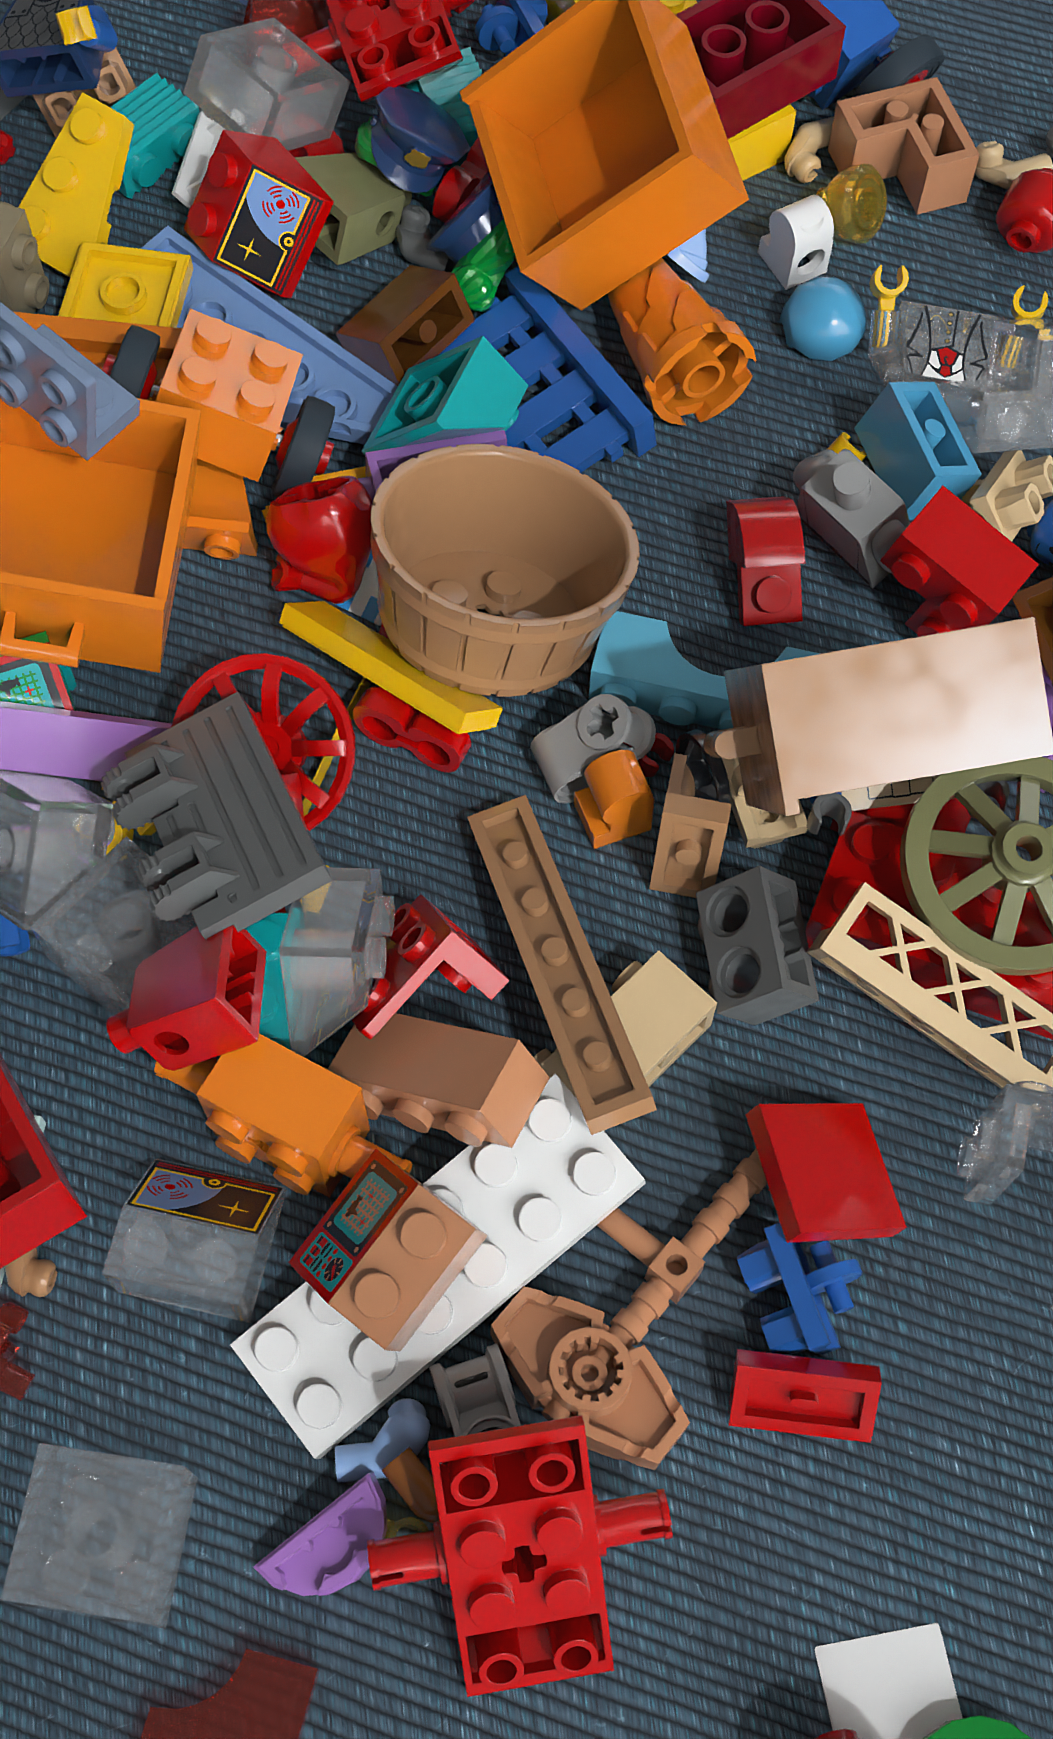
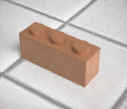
M397 1013L370 1040L361 1034L354 1024L327 1069L362 1088L368 1119L376 1120L381 1114L396 1118L405 1126L421 1133H427L430 1127L444 1130L461 1142L476 1147L481 1146L482 1142L486 1141L512 1148L550 1078L519 1039Z

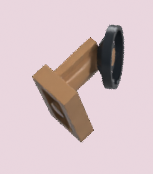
M698 729L681 734L676 743V753L666 792L649 888L651 890L697 898V892L715 885L732 805L729 803L730 786L722 758L711 757L706 753L704 739L707 735ZM702 753L704 754V756H705V758H706V760H707V762H708V764H709V766H710V769H711V772H712V775H713V779H714V783H715V787H714L713 784H712V779H711V774H710L709 768H708L706 762L704 761V759L702 758Z

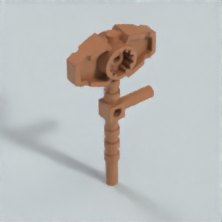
M757 1149L753 1151L749 1158L742 1159L732 1172L733 1177L728 1183H723L712 1196L713 1202L708 1208H703L694 1218L692 1228L681 1241L672 1237L667 1245H664L618 1207L596 1225L648 1267L644 1278L648 1282L641 1283L631 1296L632 1301L627 1308H621L611 1320V1327L603 1323V1311L562 1296H551L541 1290L524 1286L491 1324L490 1334L495 1344L498 1345L509 1372L532 1409L541 1406L544 1409L541 1413L547 1421L582 1415L585 1425L587 1449L617 1460L631 1462L636 1466L655 1470L686 1431L690 1422L681 1404L675 1398L672 1387L645 1345L635 1348L633 1345L640 1343L649 1331V1324L653 1319H659L668 1308L669 1300H672L675 1304L679 1302L701 1274L705 1265V1261L702 1258L714 1244L721 1242L729 1232L731 1222L734 1219H739L750 1206L749 1200L752 1196L759 1194L766 1186L767 1180Z

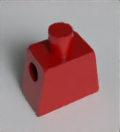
M231 925L204 939L196 926L143 960L136 968L129 1007L110 1016L107 1020L106 1027L111 1042L120 1052L125 1054L142 1047L164 1069L172 1071L257 1042L267 952L246 929L238 932L234 925Z

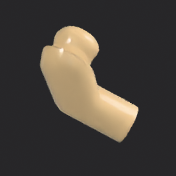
M834 117L805 123L798 128L784 157L785 170L790 177L795 176L800 183H808L816 178L818 174L813 169H820L821 161L815 153L819 148L829 146Z

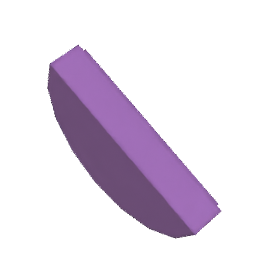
M374 1472L365 1475L253 1566V1568L274 1588L288 1590L301 1596L330 1595L359 1580L369 1568L367 1540L374 1538L375 1540L384 1539L387 1531L386 1498Z

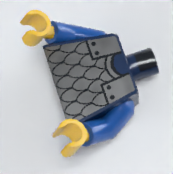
M14 0L0 21V87L6 97L97 88L104 52H111L118 43L116 31L106 11L100 6H96L93 0Z

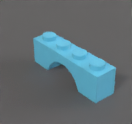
M619 611L612 615L600 633L591 668L589 700L600 694H611L623 700L627 706H635L646 711L648 714L660 716L665 721L675 725L694 723L721 730L733 728L725 677L702 671L684 659L671 640L667 621ZM786 647L774 662L820 653Z

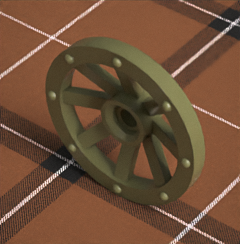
M1042 756L941 774L931 783L914 805L906 821L901 838V878L906 896L918 920L930 927L941 941L954 952L978 966L990 969L994 973L1023 976L1053 971V943L1033 947L1012 946L1025 896L1030 891L1053 937V880L1051 878L1053 876V825L1046 829L1039 825L1040 789L1053 795V760ZM991 781L1017 782L1014 822L977 786L978 784ZM955 796L993 836L932 830V827L942 807ZM1016 846L1026 849L1031 856V861L1022 859L1016 851ZM929 852L981 858L982 868L939 895L930 871ZM994 885L1003 892L989 940L969 929L952 912Z

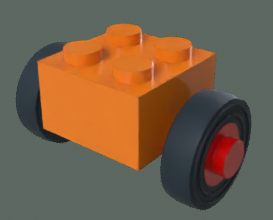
M191 308L163 380L159 379L157 386L154 385L158 374L155 360L160 347L161 337L156 333L131 325L125 334L117 357L108 354L102 371L136 398L149 400L151 396V401L201 410L197 459L258 482L270 451H275L278 446L275 457L278 469L272 486V494L277 497L294 486L312 482L314 474H324L334 447V443L327 441L335 416V407L316 397L307 396L300 407L296 419L286 426L283 436L280 435L283 427H280L303 354Z

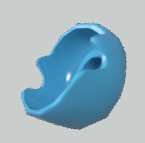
M814 277L796 287L783 307L779 322L783 324L786 343L789 347H794L809 359L833 361L852 352L865 334L867 320L864 303L849 283L836 277Z

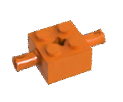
M259 1034L257 1042L223 1054L218 1060L211 1058L176 1071L164 1069L156 1061L155 1075L166 1078L197 1095L207 1117L205 1123L213 1130L215 1136L218 1137L215 1141L218 1148L243 1163L249 1164L253 1157H256L276 1168L273 1176L283 1185L297 1193L307 1196L313 1188L330 1198L343 1174L353 1179L375 1149H378L410 1174L413 1165L411 1161L403 1160L365 1139L370 1131V1125L361 1087Z

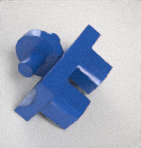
M498 0L495 6L492 4L484 6L481 10L482 16H480L475 26V34L480 45L491 51L501 50L507 56L544 28V23L548 16L546 1Z
M780 1222L764 1228L768 1240L754 1245L737 1256V1261L750 1292L757 1294L784 1283L792 1306L760 1318L761 1327L770 1351L774 1354L786 1355L809 1349L817 1354L824 1355L840 1349V1343L821 1293H827L834 1314L843 1313L854 1308L846 1284L862 1276L863 1272L858 1260L850 1259L837 1262L829 1241H822L809 1247L817 1270L812 1272L801 1242L786 1243Z

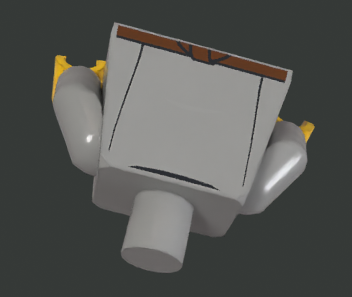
M842 432L826 450L805 458L796 466L793 473V481L800 490L797 509L800 521L873 589L888 574L892 573L880 560L909 526L910 521L906 505L901 497L862 462L867 456L866 452H860L848 442L851 436L846 432Z

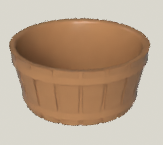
M494 444L456 445V447L447 446L419 454L418 458L415 459L413 457L395 468L389 474V479L385 478L373 499L370 543L377 571L379 616L388 638L396 649L399 648V653L419 671L423 670L425 675L452 688L455 686L459 690L486 696L496 694L497 697L527 695L528 692L533 694L557 685L559 681L563 682L581 667L589 658L604 626L620 608L628 593L629 586L637 573L638 558L640 557L638 537L635 529H632L633 524L628 514L619 502L613 500L612 495L598 482L586 474L582 475L579 473V470L562 461L546 455L541 456L537 452L504 445L498 447ZM477 609H486L489 614L479 612Z

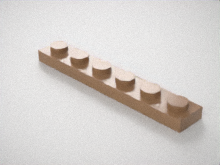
M520 796L468 816L472 832L590 1134L594 1135L657 1110L649 1086L527 796Z

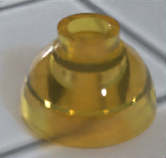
M865 163L848 167L832 178L827 187H821L816 193L827 204L833 219L834 233L840 238L849 242L863 244L870 241L880 229L886 213L887 194L884 181L873 165Z

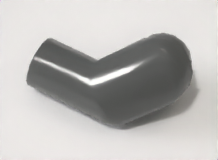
M418 205L405 206L402 210L400 223L396 226L395 231L402 256L410 263L420 267L452 272L455 263L445 252L426 250L427 243L432 239L430 230L427 228L430 222L429 212Z

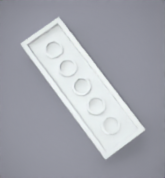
M554 1074L549 1078L512 1148L483 1141L481 1146L478 1147L469 1145L423 1183L426 1188L488 1236L401 1352L384 1350L332 1308L307 1282L302 1284L230 1344V1346L314 1459H321L521 1290L523 1286L528 1284L645 1185L646 1181L604 1131L594 1135L590 1134L577 1098L561 1079Z

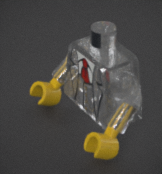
M882 265L875 270L869 285L872 294L878 299V308L872 309L868 357L885 386L889 382H935L953 419L967 422L974 418L978 404L994 402L1017 380L1033 335L1028 334L1031 323L1037 322L1047 308L1048 296L1046 291L1040 302V308L1033 312H1026L1019 305L1025 285L1017 289L1011 304V311L1015 320L1012 328H1007L1008 318L903 300H901L897 310L895 309V298L908 284L909 276L907 269L903 265L898 268L897 288L892 290L885 288L881 283Z

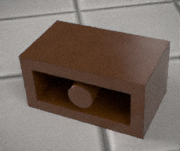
M409 265L338 330L336 335L345 350L398 386L408 368L438 356L475 321V318L454 273Z

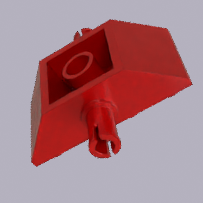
M326 0L332 17L328 19L329 26L295 41L286 42L285 45L299 78L307 72L342 58L348 64L361 102L366 103L375 99L385 88L404 87L464 61L448 18L452 17L451 10L474 0Z
M582 1415L428 1441L440 1521L433 1522L434 1530L380 1540H375V1538L367 1540L373 1590L377 1591L381 1590L382 1587L441 1577L442 1585L450 1584L467 1697L614 1671L601 1557L607 1556L606 1548L659 1538H672L671 1517L664 1489L660 1488L655 1489L654 1492L598 1501L597 1495L593 1494L585 1425Z

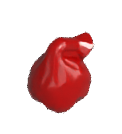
M341 476L321 481L306 482L286 490L281 496L271 502L266 517V524L271 543L279 553L276 557L277 567L272 569V587L275 591L303 590L335 604H342L355 596L361 585L371 551V509L373 506L372 499L365 486L356 477Z

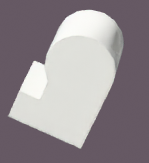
M814 194L772 212L769 220L770 233L761 237L758 254L785 290L826 273L833 245L834 224L825 201L820 196ZM807 256L810 262L797 267L802 258Z

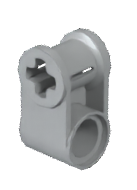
M600 694L591 698L585 705L559 723L541 731L531 742L530 749L554 799L558 803L574 802L575 791L589 787L584 771L591 762L607 753L618 750L634 752L637 760L643 758L654 744L656 728L654 720L646 711L635 706H627L623 700L611 694ZM604 709L605 711H607V712H609V713H611V714L609 715V714L603 712L602 710Z
M497 1344L486 1347V1352L483 1356L444 1368L440 1363L429 1366L447 1428L451 1427L453 1437L521 1426L515 1409L516 1401L511 1382Z

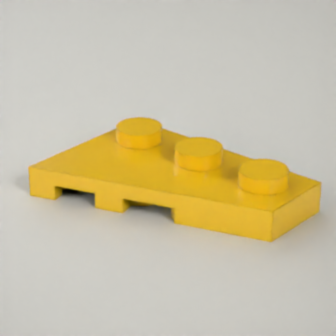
M83 92L18 207L25 209L32 235L37 240L40 261L68 278L71 277L82 241L100 244L108 243L111 225L107 222L113 193L120 190L134 124L126 116Z

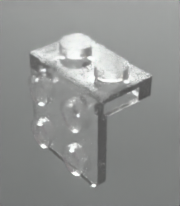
M1020 1081L1013 1085L1006 1084L977 1119L973 1126L972 1137H964L958 1155L957 1176L966 1178L963 1200L990 1206L1024 1171L1027 1149L1053 1154V1088L1051 1086L1034 1081Z

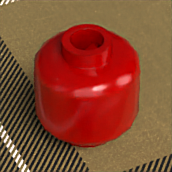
M1051 168L1032 169L1022 172L1013 180L998 208L996 215L998 230L1007 243L1019 252L1040 253L1053 249V169Z

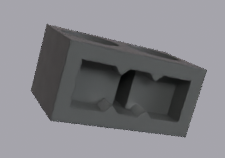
M757 866L696 893L700 914L698 931L706 948L711 976L708 988L710 996L717 1002V1014L755 1026L819 1001L812 961L807 953L809 947L796 882L764 867Z

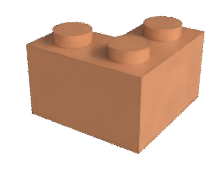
M937 77L837 101L828 151L847 188L897 176L917 215L966 203L980 154Z

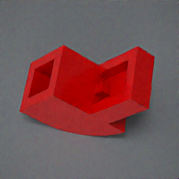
M785 496L726 501L729 560L737 564L739 623L743 626L803 621L801 564H805V549L800 516L793 499Z

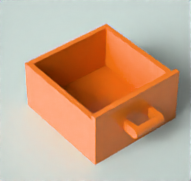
M579 0L460 91L462 101L470 107L520 272L581 311L749 200L687 25L660 0Z
M0 398V655L78 668L80 660L157 673L161 672L196 478L201 410L137 398L140 400L139 416L86 461L69 446L61 447L54 443L45 434L40 423L20 406L13 408ZM46 631L51 644L22 640V638Z

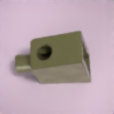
M357 153L294 157L334 201L315 246L336 265L344 264L393 242L396 237V227L400 223L402 210L411 203L412 192L398 188L377 167L360 159Z

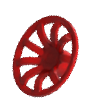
M266 653L248 654L219 663L206 671L188 689L177 707L171 727L193 716L202 698L214 686L222 700L238 692L230 676L247 670L265 669L261 687L262 712L256 713L247 703L246 705L280 774L298 773L302 795L317 806L304 816L305 825L308 831H311L327 819L341 802L350 784L355 764V734L350 715L340 695L319 673L308 665L289 657ZM282 672L301 679L315 690L300 702L288 716L281 714L279 706V686ZM327 704L336 722L340 740H307L301 728L318 709ZM307 756H340L336 777L328 793L315 784L302 769Z

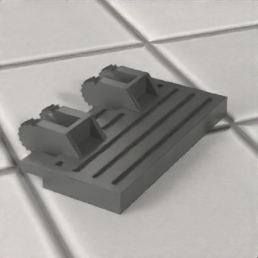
M239 692L228 696L124 752L127 759L118 763L117 767H111V770L106 771V775L102 777L103 782H101L106 798H110L111 802L117 801L115 804H112L114 807L112 813L117 825H121L122 829L127 828L130 830L135 828L137 830L138 827H144L145 823L154 822L164 846L157 850L153 856H147V859L141 860V865L137 866L139 869L137 875L142 887H146L147 891L152 890L154 892L152 895H149L151 900L148 902L154 917H158L159 921H175L177 918L181 919L184 914L189 915L192 913L199 932L204 939L231 925H234L239 932L333 881L249 708Z

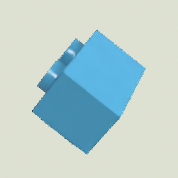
M889 382L854 427L876 475L901 497L906 505L909 520L915 519L942 486H945L961 500L982 475L935 382Z

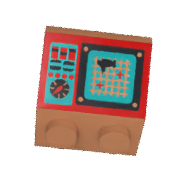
M375 1149L288 1263L332 1308L384 1350L401 1352L488 1235L386 1155Z

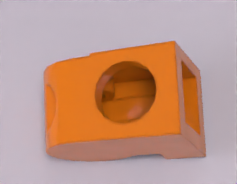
M630 750L613 751L591 762L584 771L589 787L574 792V805L593 849L651 830L654 797L634 752Z

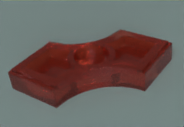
M246 1648L244 1656L233 1676L219 1691L209 1698L192 1706L178 1709L150 1706L140 1739H301L320 1670Z

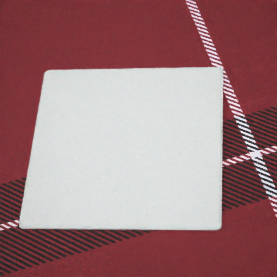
M937 1623L815 1647L816 1659L833 1731L851 1729L857 1732L858 1739H923L946 1721L962 1719L940 1626Z

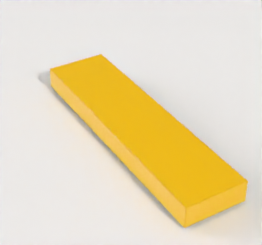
M325 601L285 603L279 621L283 625L282 627L456 734L496 727L503 709L501 706L482 695L465 692L455 686L452 688L425 675L423 670L419 671L399 653V648L396 649L389 639Z

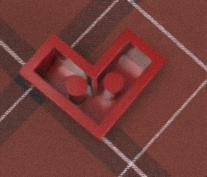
M942 486L880 560L881 563L892 571L894 577L902 585L917 591L925 598L923 603L905 623L918 637L988 625L999 615L1039 565L945 486Z

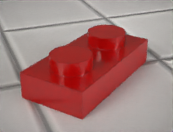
M737 1349L728 1405L729 1426L871 1443L882 1385L880 1368L875 1365Z

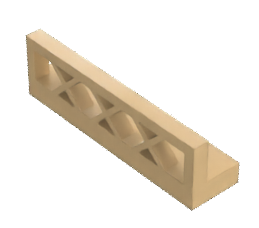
M866 882L861 883L831 928L820 931L807 953L1020 1103L1043 1105L1053 1090V1055L1043 1071L1029 1063L1022 1056L1017 1029L1041 1026L1053 1035V1013L990 969L978 966L954 952L926 924ZM866 904L887 918L892 947L868 950L846 934ZM902 930L920 942L904 944ZM930 948L940 955L943 959L947 986L924 989L911 980L906 952ZM894 954L897 969L879 956ZM957 968L975 981L960 983ZM984 986L997 995L1003 1024L980 1028L968 1020L962 990ZM949 993L952 1008L934 995ZM1013 1007L1029 1019L1016 1022ZM1004 1032L1007 1046L990 1034Z

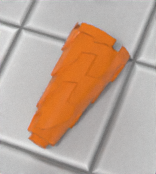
M660 258L607 294L625 346L643 382L646 398L661 419L671 424L686 425L681 416L694 413L701 423L723 412L744 392L753 377L747 368L748 360L753 359L756 363L753 346L734 321H729L718 308L709 306L688 281L681 280L663 258Z

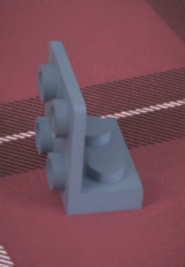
M0 302V398L13 408L20 406L36 419L45 434L54 443L61 447L69 446L88 461L139 416L140 400L45 324L35 330Z

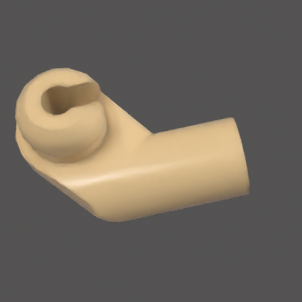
M996 141L983 142L976 147L980 154L975 170L976 176L981 180L1006 190L1009 189L1013 180L1022 172L1041 168L1053 169L1052 160L1047 153L1014 162L1003 159L1004 147Z

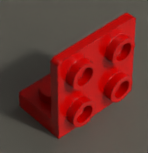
M420 894L411 905L406 903L396 909L386 921L383 928L384 935L380 938L370 992L364 998L357 999L361 987L370 979V976H368L358 986L352 997V1004L354 1006L360 1005L368 998L367 1006L351 1019L361 1034L369 1040L372 1039L436 968L463 993H466L474 985L490 1000L510 980L473 938ZM365 952L357 954L346 964L339 977L340 984H347L358 974L366 960ZM357 958H362V962L356 972L350 977L344 978L351 963Z

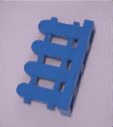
M519 266L505 274L510 296L502 302L495 296L491 307L484 314L476 318L466 330L440 353H445L481 336H484L496 350L511 341L517 350L504 359L529 385L528 388L541 379L549 386L517 408L519 410L518 418L505 431L507 446L537 452L541 456H549L576 468L581 473L605 456L612 463L624 455L621 446L624 443H627L638 458L657 445L653 414L542 285L521 273ZM531 329L536 337L531 339L525 331ZM560 366L568 373L564 377L557 370ZM594 404L601 413L595 415L589 406ZM574 417L581 426L547 448L541 438Z

